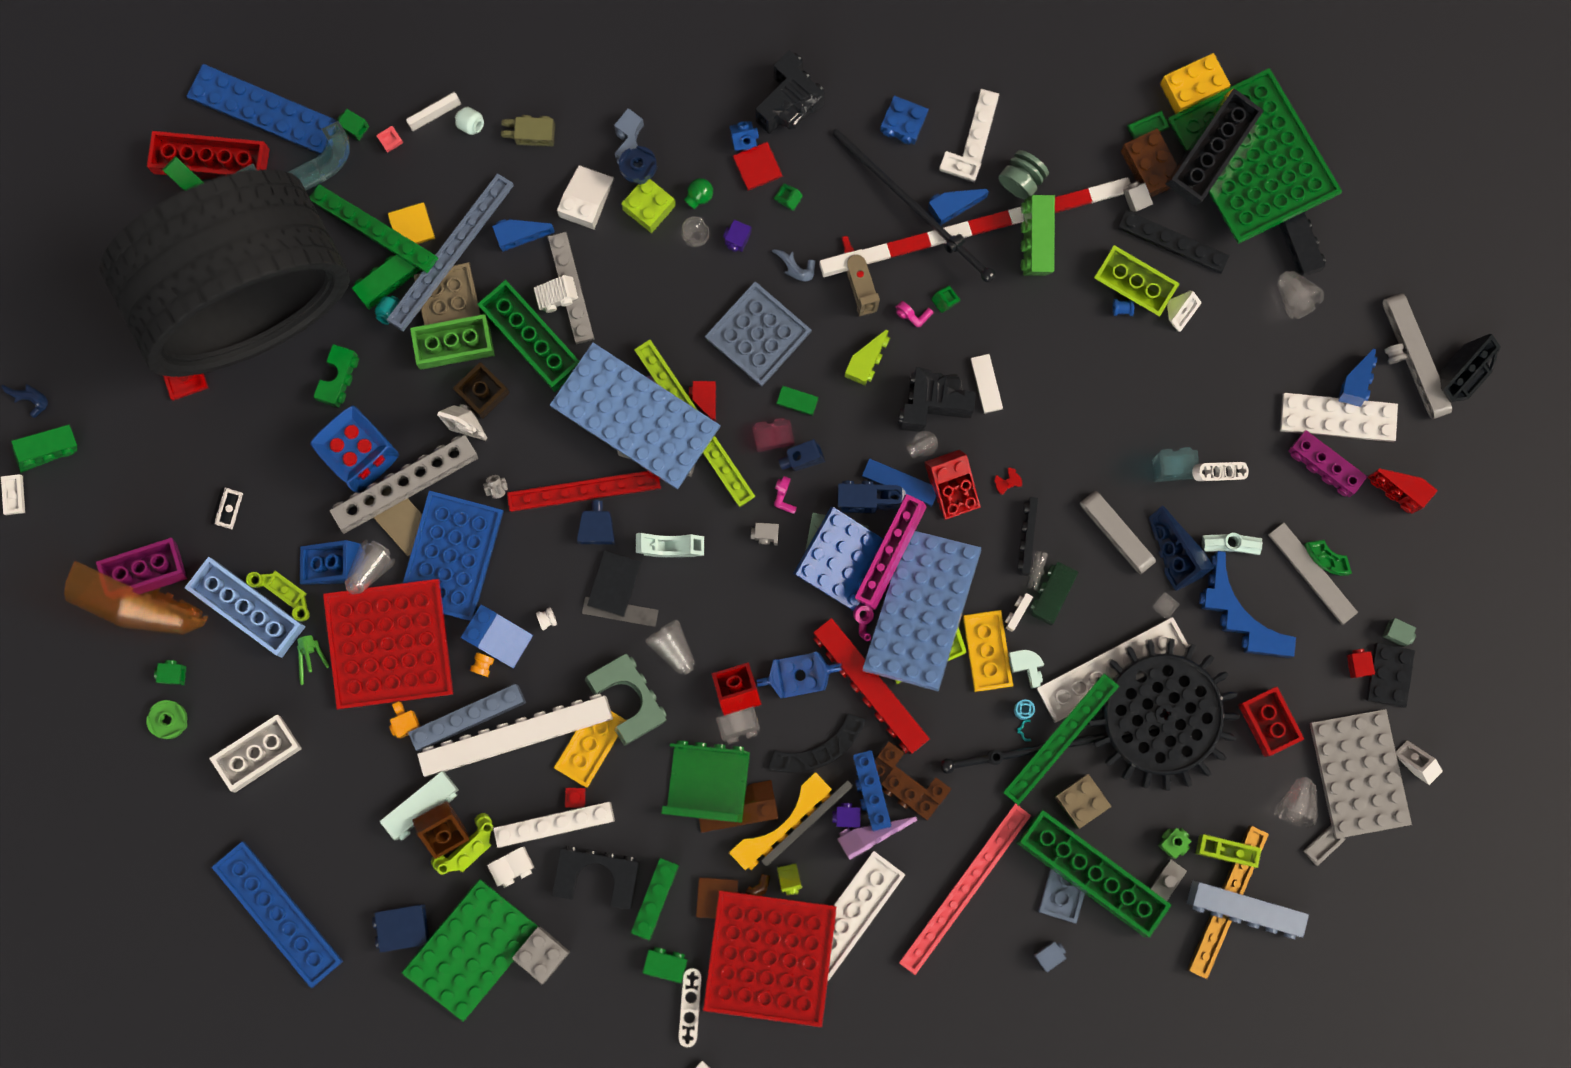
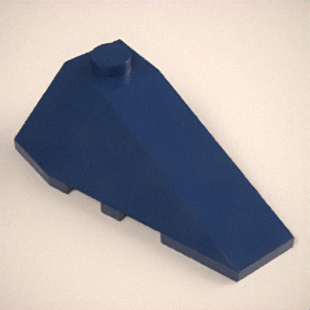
M1161 506L1149 517L1154 537L1158 540L1160 546V558L1163 557L1166 567L1164 569L1165 575L1175 591L1201 579L1214 568L1201 547L1164 506Z

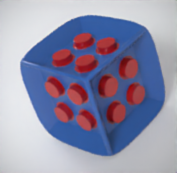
M354 405L348 407L317 433L310 443V446L319 457L355 493L364 490L372 484L399 456V452Z

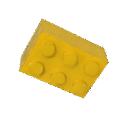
M1214 53L1165 75L1160 83L1175 114L1231 86Z

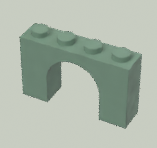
M627 653L585 678L593 695L600 694L618 684L630 686L637 692L640 698L639 712L615 728V732L624 746L662 725L666 721L665 717L667 716L663 707L657 705L655 701L657 698L654 692L648 690L645 685L647 681L643 674H639L636 670V662L632 657H628Z

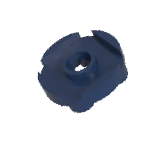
M636 146L634 149L630 150L629 148L625 150L619 158L620 173L630 182L645 184L647 180L653 177L657 170V162L653 152L643 146ZM641 162V167H635L634 163Z

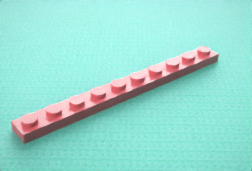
M1017 804L1013 805L899 963L916 975L1031 817L1029 813Z

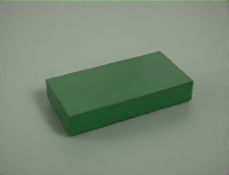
M1162 111L1127 126L1133 140L1157 128L1160 133L1169 129Z
M782 386L777 405L813 416L819 397Z

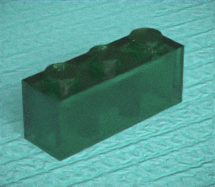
M1057 562L1055 566L1051 565L1047 572L1049 576L1047 582H1043L1038 592L1041 595L1038 600L1034 599L1030 607L1033 610L1031 616L1052 625L1079 572L1060 562Z

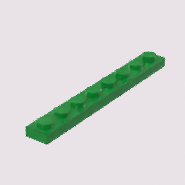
M320 184L309 196L312 203L427 274L438 260V257Z
M1104 673L1003 793L1019 805L1113 695L1119 685Z

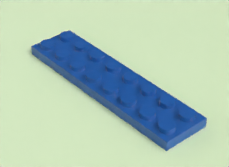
M202 64L187 95L188 99L322 156L337 127V120L204 64Z
M244 841L212 867L311 988L316 986L343 962Z

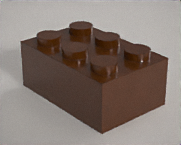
M1158 128L1125 143L1121 153L1135 180L1139 183H1146L1150 197L1170 189L1165 183L1177 167V164Z

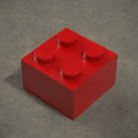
M749 662L712 673L724 716L762 705Z

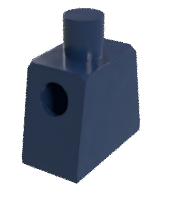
M815 439L786 450L788 456L778 459L782 470L792 467L795 471L825 462L820 444ZM801 455V459L797 461V457Z
M591 501V511L582 512L577 537L578 544H615L611 513L603 511V501Z

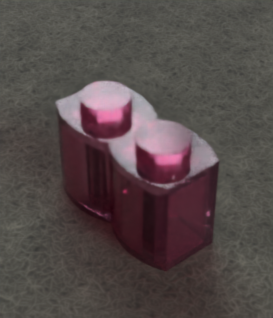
M779 418L774 420V423L759 422L755 424V427H752L757 452L794 445L790 420Z

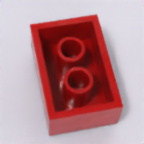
M1277 686L1238 704L1264 757L1271 756L1304 740Z

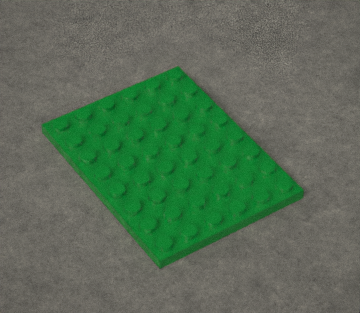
M1270 68L1168 118V122L1187 152L1226 93L1233 88L1264 110L1209 191L1238 244L1342 193L1340 186Z

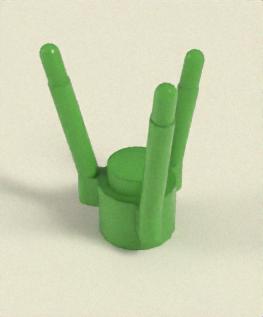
M311 635L297 639L300 685L304 684L303 654L305 655L309 672H312L309 654L314 652V648L325 667H329L319 647L318 640L314 641Z

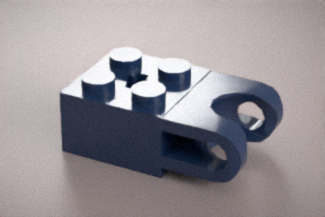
M842 481V484H838L837 509L842 513L875 514L876 510H897L905 498V491L898 485L873 484L872 481H862L861 484H854V481ZM890 496H896L898 500L891 499Z

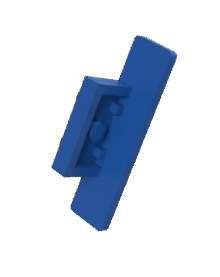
M872 751L853 755L858 774V780H855L857 791L862 792L863 799H860L863 811L866 810L869 816L872 831L891 827Z

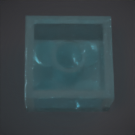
M1191 447L1181 448L1180 451L1175 452L1172 449L1161 450V453H1158L1152 460L1155 482L1193 479L1192 469L1196 464H1199L1198 450H1192Z

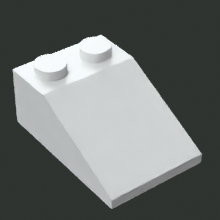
M578 166L557 209L559 217L595 229L614 178Z

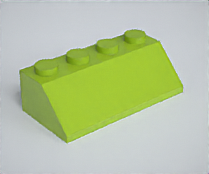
M1115 245L1094 277L1159 317L1180 284Z

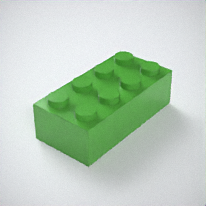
M1031 195L1021 204V213L1024 214V221L1021 223V232L1024 233V240L1021 241V251L1024 252V259L1021 260V270L1024 271V275L1046 276L1054 272L1055 195Z
M486 314L410 328L416 365L420 370L495 356L489 320Z

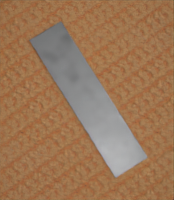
M585 597L582 614L656 627L659 610L628 605L625 616L622 617L587 606L590 597Z

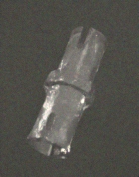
M1036 551L1033 567L1030 569L1031 574L1026 586L1027 589L1031 590L1034 582L1033 591L1039 590L1041 576L1045 573L1043 569L1048 556L1045 552H1043L1042 559L1040 560L1041 551Z

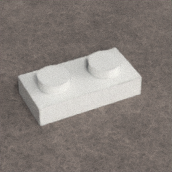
M946 151L939 171L975 183L981 163Z
M20 474L2 476L3 514L25 513L23 476Z
M1027 593L1023 597L1019 596L1014 605L1017 609L1014 614L1010 612L1005 621L1007 623L1006 629L1011 632L1015 630L1033 596Z

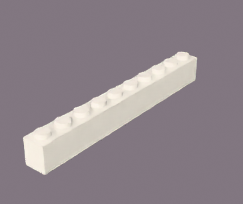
M597 694L591 696L590 700L586 702L582 700L574 701L571 703L572 706L564 708V705L552 709L553 712L548 714L545 711L534 714L535 718L527 720V717L515 720L516 723L508 725V723L500 724L493 731L489 729L478 731L479 735L471 737V734L459 737L460 741L453 743L452 740L441 743V747L435 749L433 746L423 748V752L417 754L423 776H433L441 771H449L613 720L607 697Z

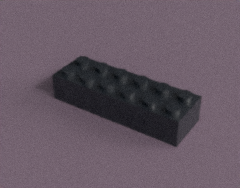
M1234 88L1226 93L1165 184L1194 206L1201 203L1264 110Z

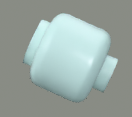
M464 107L455 116L457 128L469 135L478 133L483 128L482 114L470 107Z

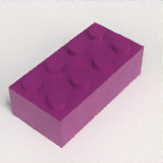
M173 538L96 562L105 597L111 603L187 579L178 545Z

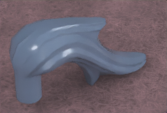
M772 250L773 253L780 256L786 263L788 270L784 272L785 274L800 281H810L813 278L815 260H808L807 269H802L796 264L793 252L789 255L781 250Z

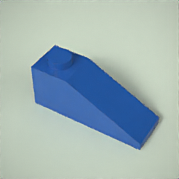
M987 189L945 192L942 195L936 194L930 199L928 209L937 223L943 225L987 198L989 191Z
M500 220L496 225L492 226L502 252L555 233L551 223Z

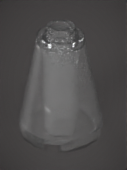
M364 540L361 543L345 580L346 589L350 593H362L395 564V559L391 560L389 557L391 553L379 543L374 541L366 543L368 540Z
M678 620L666 624L660 628L661 630L653 633L645 640L679 674L683 673L686 675L694 669L695 661Z

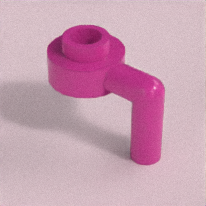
M900 301L896 306L898 316L902 319L910 320L916 327H920L934 313L930 308H927L917 318L913 309L904 301Z
M783 476L782 479H778L775 487L778 492L774 506L795 514L797 507L783 502L791 478Z
M861 604L854 609L853 617L859 623V636L865 641H869L871 635L866 632L867 624L873 620L874 613L870 607ZM861 611H865V615L863 617H860L859 615Z

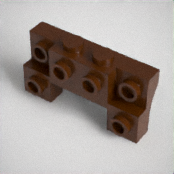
M888 742L874 760L879 780L883 787L882 791L889 797L894 795L899 799L897 801L898 804L905 809L910 807L928 821L951 791V788L935 777L928 788L925 789L895 766L904 755V752L891 742Z

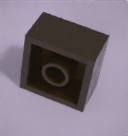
M481 362L453 387L455 392L482 419L510 393Z

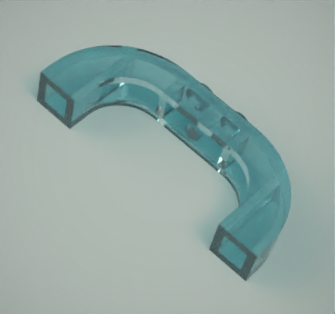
M339 121L322 128L327 140L322 154L289 171V173L294 174L300 179L305 190L334 176L348 159L350 143ZM251 164L236 173L257 169L254 164Z

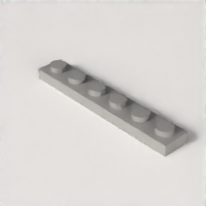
M567 233L548 236L558 277L562 275L573 277L575 282L574 285L576 286L578 299L573 300L571 305L566 306L575 342L580 344L595 340Z

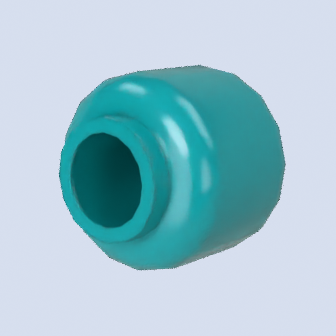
M395 296L382 297L375 308L377 320L385 325H389L390 323L386 319L399 304L400 300Z

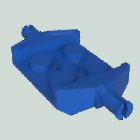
M817 651L779 660L775 659L772 663L770 675L766 678L757 679L758 687L772 686L780 698L823 691L827 687L829 674L842 671L841 663L827 665ZM799 670H803L806 675L802 681L796 678V673Z

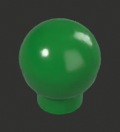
M703 178L693 180L688 187V195L684 200L694 209L699 204H706L713 196L711 183Z

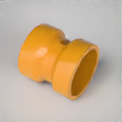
M476 653L474 657L475 663L471 665L470 671L488 677L490 673L489 667L493 664L494 658Z

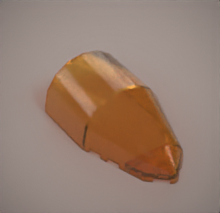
M74 561L66 581L64 594L67 602L121 628L184 635L204 626L209 617L207 615L202 616V610L184 600L178 602L172 599L174 595L170 592H167L165 595L158 588L137 594L132 592L133 587L77 561Z

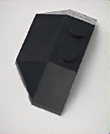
M1487 334L1464 344L1440 371L1441 389L1450 402L1468 400L1493 372L1497 353L1501 349L1493 334Z

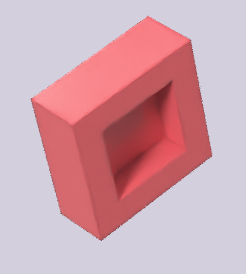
M393 126L376 135L387 153L403 144Z

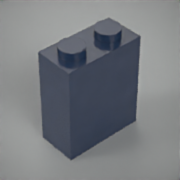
M425 904L376 912L375 917L372 918L373 927L377 929L378 937H375V944L380 952L421 946L429 939Z

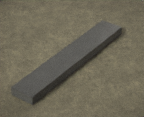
M846 781L761 860L763 864L768 866L850 790L852 784Z

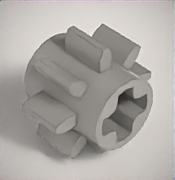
M499 475L489 476L486 479V483L483 484L486 496L491 495L494 499L504 496L505 490H508L505 478L500 479Z

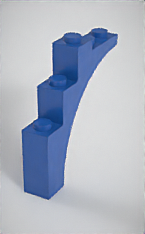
M1215 552L1214 556L1212 555L1210 559L1214 566L1208 580V585L1211 588L1204 589L1203 593L1201 592L1199 596V604H1202L1201 609L1224 612L1220 619V625L1223 626L1222 631L1244 633L1245 636L1242 637L1241 643L1244 653L1284 658L1294 657L1296 637L1283 635L1266 628L1242 607L1235 597L1228 580L1226 552Z

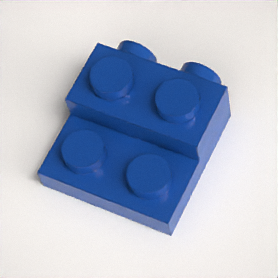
M894 96L880 131L887 137L894 136L899 138L903 143L915 144L929 109Z

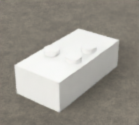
M277 714L212 756L210 760L229 790L235 793L302 748L282 717Z

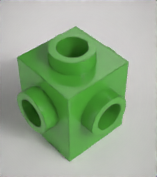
M1169 828L1161 836L1163 840L1158 844L1172 859H1176L1180 854L1183 856L1190 849L1189 844L1191 840L1188 839L1189 834L1182 828H1173L1172 830Z

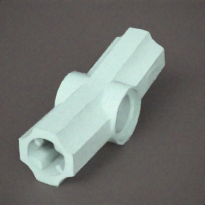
M1237 533L1203 535L1201 541L1204 552L1226 551L1260 555L1263 543L1262 538L1243 536ZM1229 538H1232V539L1235 540V542H1236V546H1235V547H1231V546L1228 544V539H1229Z

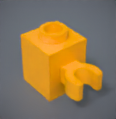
M400 701L392 704L397 714V717L390 720L391 725L389 728L393 736L401 739L408 736V732L421 727L414 711L405 712Z

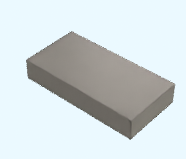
M1330 825L1303 852L1318 866L1346 839H1334L1333 827Z

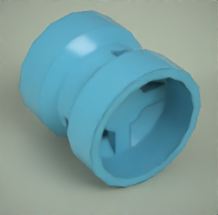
M1027 699L1017 702L1014 706V714L1021 720L1032 717L1035 712L1034 704Z

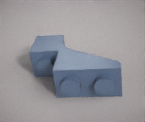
M629 108L614 125L616 135L620 139L625 140L615 152L618 164L619 158L625 150L629 148L631 150L638 146L636 143L637 136L644 126L643 119ZM641 162L634 163L635 167H641Z

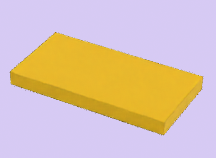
M1001 610L963 615L974 692L1013 687Z
M611 711L613 720L577 730L554 766V769L588 788L618 738L615 732L616 726L627 720Z

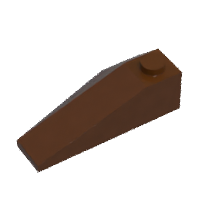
M772 781L753 783L746 787L742 823L699 818L701 833L778 819Z

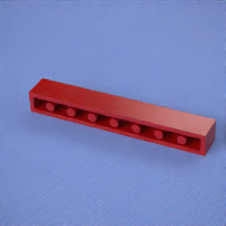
M832 618L813 633L815 643L819 647L823 646L826 649L827 653L825 655L832 663L834 661L837 664L841 663L842 671H839L844 678L847 676L851 680L850 686L856 693L860 691L864 696L862 701L868 708L873 707L876 711L875 717L880 723L883 721L888 726L886 730L892 738H898L901 742L899 746L905 753H914L930 740L878 675L863 671L865 658Z

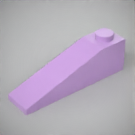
M912 817L892 821L891 827L872 831L871 826L853 830L847 828L839 833L840 837L837 840L850 860L917 821V818Z

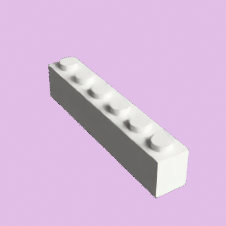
M606 802L493 829L497 848L611 823L615 822L611 802Z

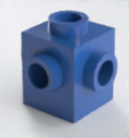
M742 121L737 125L729 126L735 151L741 149L749 150L757 146L756 139H759L757 127L753 128L752 122Z

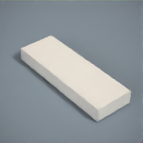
M453 92L407 118L406 121L411 130L414 131L459 106L461 103L456 93Z
M990 355L971 358L984 414L1002 410L1003 406Z

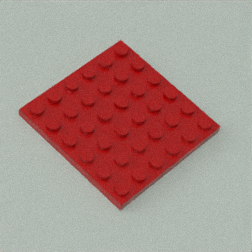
M440 579L323 594L337 709L454 694Z
M719 891L703 1011L822 1027L837 906Z

